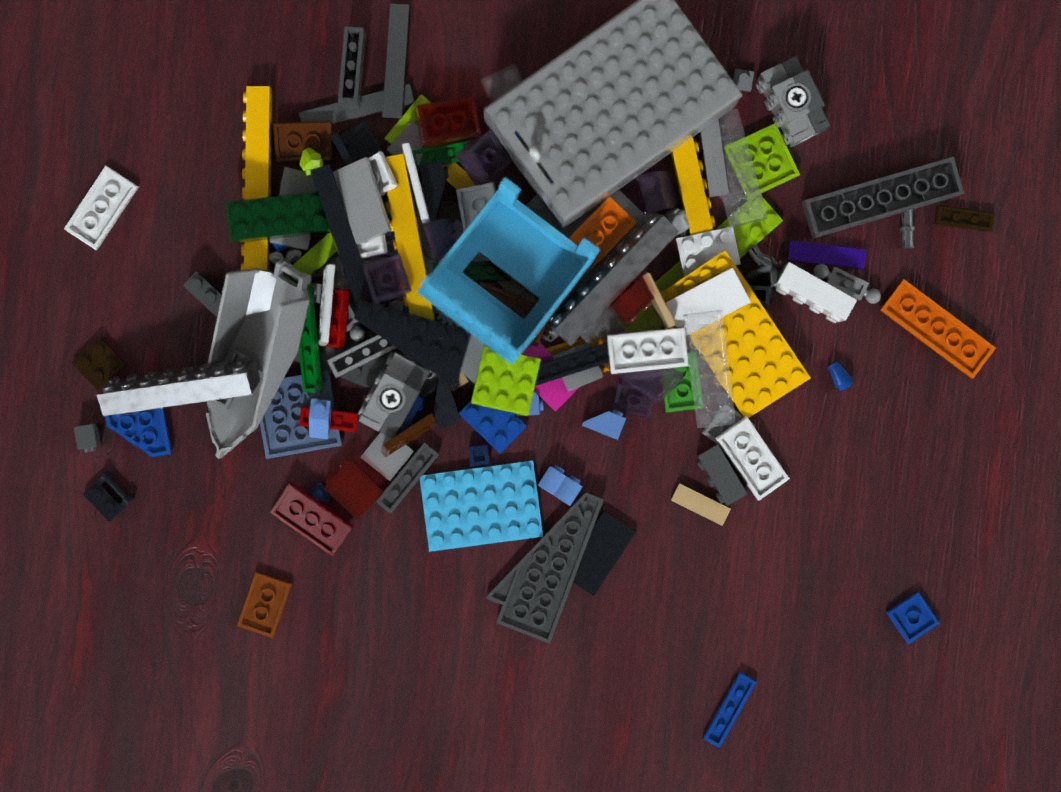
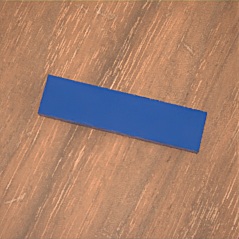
M742 672L738 673L705 732L704 740L718 748L721 747L757 681Z

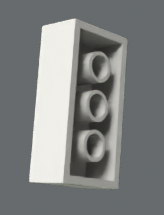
M790 262L783 266L777 282L773 285L777 287V292L793 296V301L801 305L803 303L809 305L811 311L827 315L826 319L833 323L846 321L857 301Z

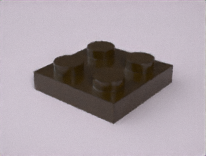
M98 337L72 362L97 391H100L110 378L115 377L127 365L102 337Z

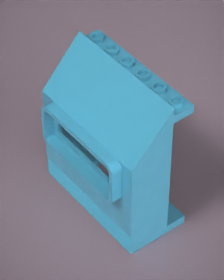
M504 178L500 183L499 189L430 276L425 277L417 293L510 364H513L592 265L600 249L585 238L577 246L518 201L521 189L507 178ZM477 253L483 255L539 298V301L525 319L521 318L463 273Z

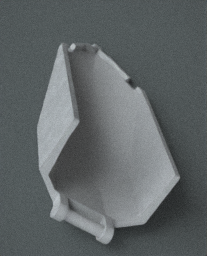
M282 259L276 263L274 272L259 268H249L226 274L208 363L216 365L222 361H230L234 350L237 349L255 359L260 382L252 395L234 397L228 410L211 401H207L209 413H206L212 443L215 444L217 449L215 456L218 459L223 458L252 431L257 429L298 353L310 301L307 285L311 282V276L290 267ZM284 272L299 280L298 284L284 277Z

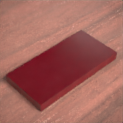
M292 482L288 484L270 512L332 557L354 526Z

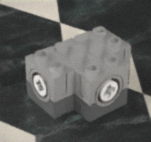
M797 56L760 74L756 87L760 94L763 93L766 99L764 101L768 111H772L774 115L773 122L776 123L778 128L780 127L783 133L781 136L789 148L825 132L830 127L822 110L825 104L809 71H803Z
M398 348L396 352L391 351L385 363L388 367L382 368L358 413L361 416L359 419L361 423L378 432L380 431V433L390 438L395 437L430 372L429 369Z

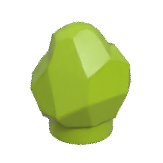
M312 148L303 150L299 164L302 170L306 172V177H312L310 170L323 166L321 154Z

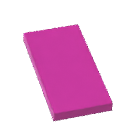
M540 342L538 347L529 344L521 354L541 359L540 364L553 360V355ZM562 378L535 386L534 391L555 412L577 390L574 389L568 392Z

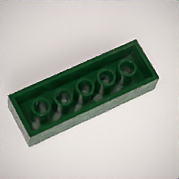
M317 192L230 201L224 205L229 244L331 232Z

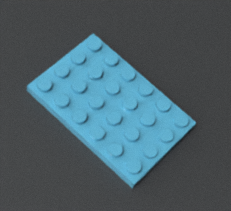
M533 460L422 475L420 478L429 552L543 537Z

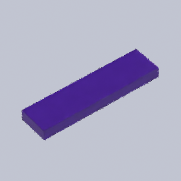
M789 241L787 260L864 269L866 250Z

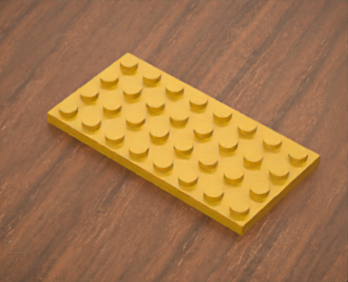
M724 250L661 291V295L667 302L732 267L734 268L751 302L688 335L743 417L747 416L749 418L811 379V377L727 251Z

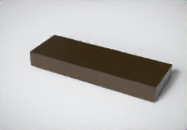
M937 205L934 225L993 232L995 213Z

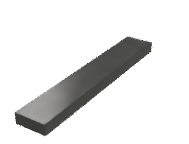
M390 4L382 114L385 118H402L410 11L408 4Z
M410 84L404 85L403 106L414 103ZM384 90L361 96L360 109L340 108L337 102L299 112L301 122L332 121V125L383 112Z

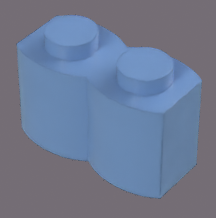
M556 464L554 467L549 466L537 485L571 506L582 488L580 485L581 481L573 475L570 478L564 475L565 470Z

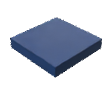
M916 591L886 612L908 645L940 624L919 591Z

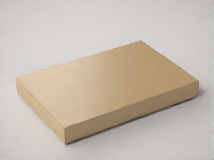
M651 274L643 275L639 280L664 328L669 329L676 325V322Z

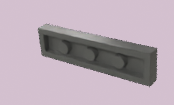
M424 442L376 503L391 514L440 454Z

